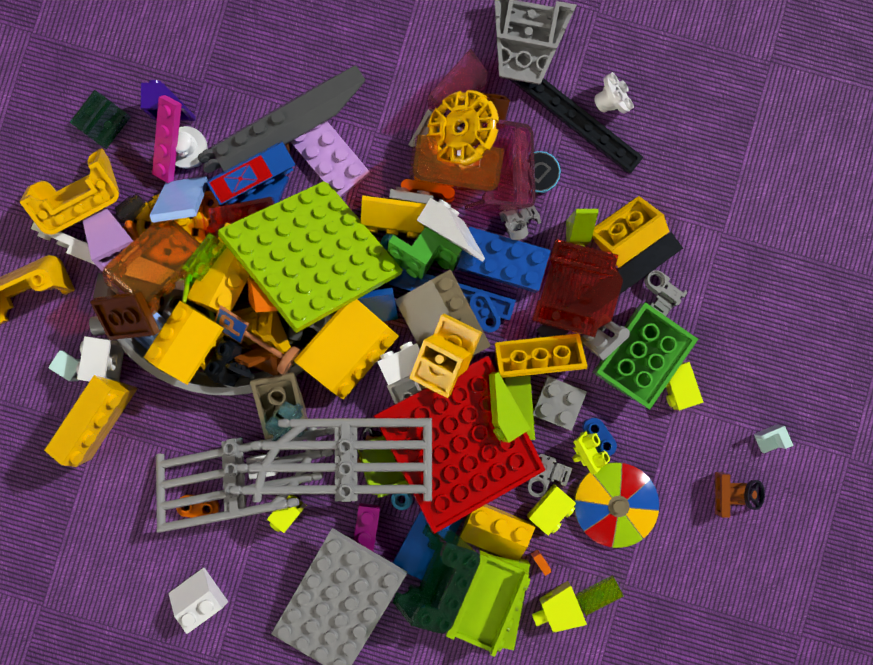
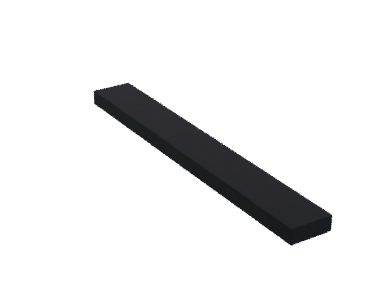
M544 78L540 85L509 79L629 175L644 158Z
M669 232L541 325L536 331L541 337L567 334L682 250V245L673 233Z

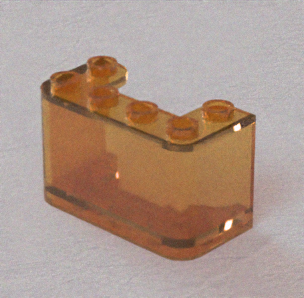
M418 134L413 139L409 175L412 180L475 192L492 191L498 186L504 155L503 148L491 147L490 150L487 149L482 154L483 157L473 163V166H462V164L438 161V144L433 137Z
M175 220L155 222L104 268L103 278L105 284L117 295L141 291L152 315H154L160 309V297L164 293L168 295L176 287L175 283L180 278L184 280L191 271H201L207 259V249Z

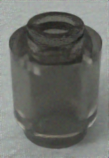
M137 193L133 196H128L115 207L117 211L115 213L116 217L122 223L126 220L134 221L146 206L145 201Z

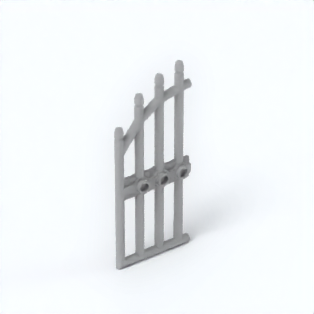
M432 418L278 420L279 427H291L292 429L277 441H254L250 443V449L269 450L263 461L249 465H237L238 472H258L255 486H233L230 488V493L234 495H253L252 502H261L262 495L335 494V501L341 502L358 501V494H423L424 501H432ZM335 427V441H291L306 428ZM357 427H423V440L357 441ZM423 449V463H357V450ZM280 450H335V463L272 462ZM423 471V485H358V472ZM267 472H335V485L264 486Z
M335 427L308 428V431L301 432L291 441H316L317 437L335 434ZM282 436L270 438V439H267V440H265V439H264V440H259V441H260V442H263V441H277V440H278L279 438H281ZM243 438L222 441V448L166 460L164 454H156L157 533L281 510L288 507L291 508L299 505V499L291 498L286 500L290 494L277 495L270 503L246 507V495L230 493V488L233 486H245L244 473L249 472L237 471V465L244 464L243 452L253 451V449H250L251 442L243 444ZM306 450L304 453L275 458L272 463H311L313 459L333 455L334 450ZM222 457V469L165 480V468ZM296 472L295 476L266 481L264 486H296L301 483L311 482L312 480H320L324 475L323 472H313L312 474ZM223 478V490L165 501V489ZM224 499V512L166 523L165 510Z

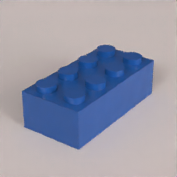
M473 227L468 228L485 259L482 262L462 250L457 266L458 271L534 293L539 291L551 250Z

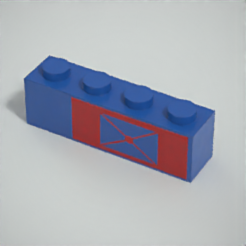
M280 141L210 178L207 184L220 205L224 203L230 205L237 201V196L242 193L246 196L254 192L257 185L263 183L265 186L275 180L274 176L280 173L284 176L292 172L295 162L284 142Z

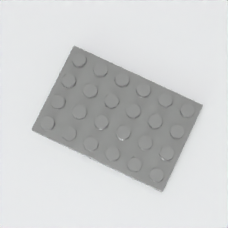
M332 528L271 634L323 665H352L404 580L407 571Z

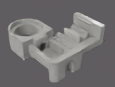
M534 205L519 210V213L517 207H512L509 211L504 210L499 213L501 222L506 221L505 227L512 240H521L528 235L526 222L529 223V219L532 221L535 219L538 224L541 223L540 215Z
M655 270L646 275L644 283L650 291L657 295V301L651 303L650 306L656 307L657 311L660 310V313L667 316L672 307L681 303V299L686 296L687 291H680L668 282L670 280L668 276L661 271ZM652 275L659 277V286L651 284L650 277Z
M539 454L546 470L530 479L528 483L529 493L534 497L543 496L550 482L547 478H550L553 482L554 479L561 482V485L566 486L572 467L559 463L557 465L553 464V462H556L555 458ZM540 481L544 486L543 491L540 493L533 492L531 489L532 483Z

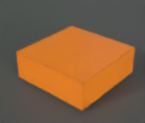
M539 550L532 552L531 555L543 574L546 576L551 573L550 566Z

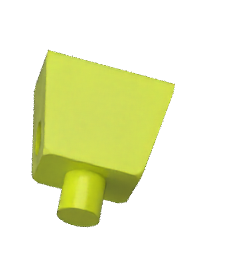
M568 581L542 596L539 600L543 610L532 614L536 626L549 622L553 632L587 625Z

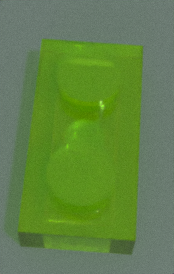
M209 233L183 266V269L201 281L227 246Z
M613 575L575 594L586 616L624 597Z

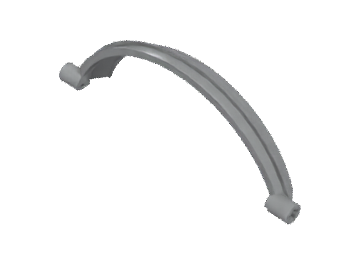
M90 317L89 327L91 333L94 336L106 334L98 317ZM117 339L118 345L144 370L162 381L191 392L226 396L253 393L250 380L273 376L265 371L254 373V379L241 375L235 386L232 387L216 384L205 373L196 371L187 385L147 361L144 355L148 350L136 339ZM294 362V366H291L286 373L294 372L295 376H297L304 369Z

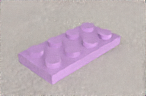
M328 121L291 141V144L322 181L330 184L341 198L370 174V171Z

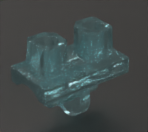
M285 401L280 406L278 414L288 420L300 419L303 416L301 412L303 406L299 403L293 406ZM271 417L265 426V429L273 435L272 441H277L292 429L291 427H279L278 420L275 417ZM304 431L297 435V437H301L304 434Z

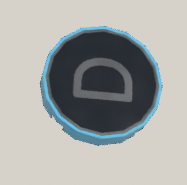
M537 151L530 153L523 159L519 167V178L522 185L532 193H545L555 187L560 179L561 170L554 156L547 152Z

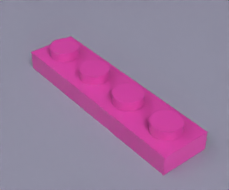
M163 95L158 100L152 175L170 183L174 181L176 147L178 144L182 104Z

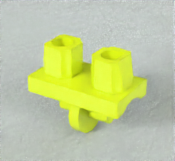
M585 431L580 433V436L573 441L575 444L573 448L576 452L572 456L573 461H581L583 466H587L591 475L597 474L601 467L610 461L606 451L598 453L595 448L600 444L597 433L588 434Z

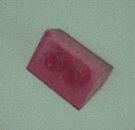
M471 49L468 50L428 96V109L432 108L434 110L435 107L438 108L443 103L442 100L454 92L461 91L463 93L467 90H479L481 92L488 83V72ZM449 109L444 113L445 117L451 112Z

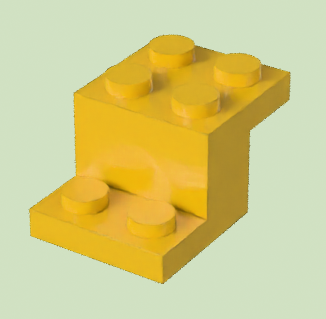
M442 314L434 334L423 340L409 379L446 398L450 397L457 378L468 369L482 332L451 316Z

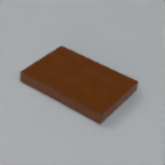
M141 291L99 297L90 301L109 340L152 336L160 332Z

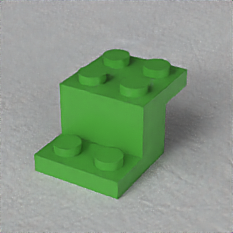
M425 227L412 246L393 235L388 242L387 252L410 276L418 277L422 280L435 261L442 268L454 271L458 265L462 248Z

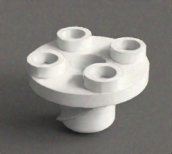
M613 72L604 77L605 87H603V91L595 95L594 98L597 108L604 113L618 109L623 114L634 108V105L627 96L628 87L623 80L619 82Z
M188 126L179 127L176 166L188 169L202 164L197 157L204 150L208 149L205 137L197 129Z

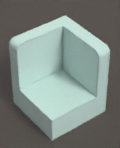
M59 351L48 368L68 381H79L77 380L76 367L80 359H75L66 352Z
M774 425L754 434L762 453H767L776 448L787 449L793 446L786 427L783 425Z

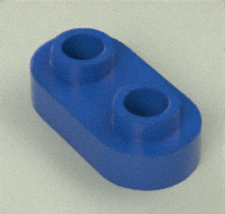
M484 292L473 294L469 305L482 330L488 333L496 331L500 326L501 320L490 297ZM481 299L484 305L478 307L476 305L477 300ZM487 318L493 320L492 326L486 325L485 321Z
M597 418L585 420L582 426L583 432L586 431L588 434H593L591 426L597 425L598 427L597 431L594 432L597 433L600 439L599 446L595 447L597 452L606 451L609 456L613 455L617 449V443L603 422ZM605 442H608L610 444V447L607 450H604L603 444Z

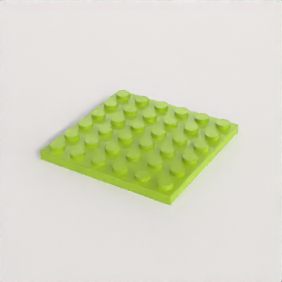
M324 181L218 230V236L295 333L398 277L403 271L366 226L361 224L360 219L330 184Z

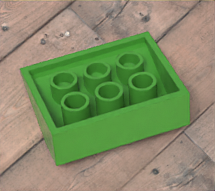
M644 302L639 304L624 326L630 332L629 337L606 359H601L592 373L650 410L696 344L698 338Z

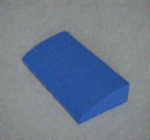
M420 509L392 563L407 571V574L430 583L464 517L434 534Z

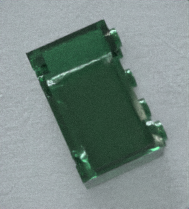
M426 523L422 533L429 538L427 546L435 550L420 586L410 585L409 591L404 594L396 592L393 603L411 626L443 634L448 632L455 622L480 564V556L455 532L442 529L434 534L428 523Z

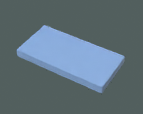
M207 176L176 180L170 183L166 182L150 213L151 221L155 223L195 217L208 186Z

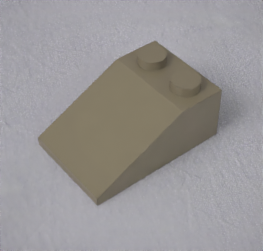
M294 372L250 380L265 440L283 436L292 429L291 427H279L278 420L308 419Z

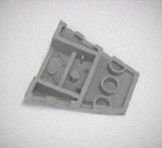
M495 0L499 77L540 85L577 5L556 1L555 6L551 7L518 0Z

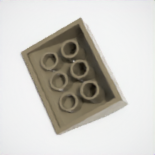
M451 270L395 300L419 348H421L424 339L434 334L442 314L451 316L482 332L473 355L491 346Z

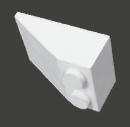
M430 198L417 221L483 262L485 257L465 222L458 217L460 213L451 208V205L441 199L437 202Z

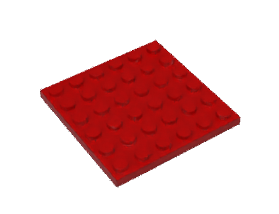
M485 356L468 366L467 371L457 378L450 397L446 398L428 388H424L373 415L374 418H432V501H424L423 494L413 495L434 534L546 470L527 432L509 443L498 440L494 434L493 429L495 427L492 424L489 374L496 372L489 356ZM379 427L386 441L423 440V427ZM390 449L397 463H423V449ZM423 471L402 472L408 485H423Z

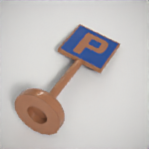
M223 306L219 307L215 322L224 328L222 332L240 344L243 343L246 336L279 357L281 361L277 371L285 375L294 363L293 360L299 355L300 349L293 346L284 355L247 331L248 322Z

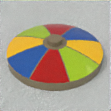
M608 462L605 466L601 467L597 474L593 475L588 471L580 480L574 494V502L576 503L574 513L578 524L592 540L607 547L622 548L638 543L651 532L658 518L659 498L653 482L643 471L627 463Z

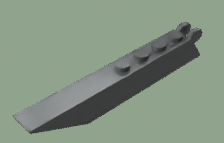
M355 65L314 86L211 146V149L204 150L197 157L199 162L205 163L203 165L204 172L211 173L222 167L223 171H226L280 141H283L286 145L336 116L366 81L362 73Z

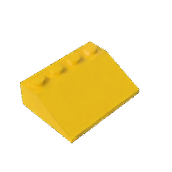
M356 299L340 308L293 361L335 395L344 399L399 336Z
M94 375L44 451L64 466L78 467L91 460L138 388Z

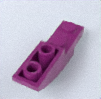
M359 503L354 541L374 552L381 506Z

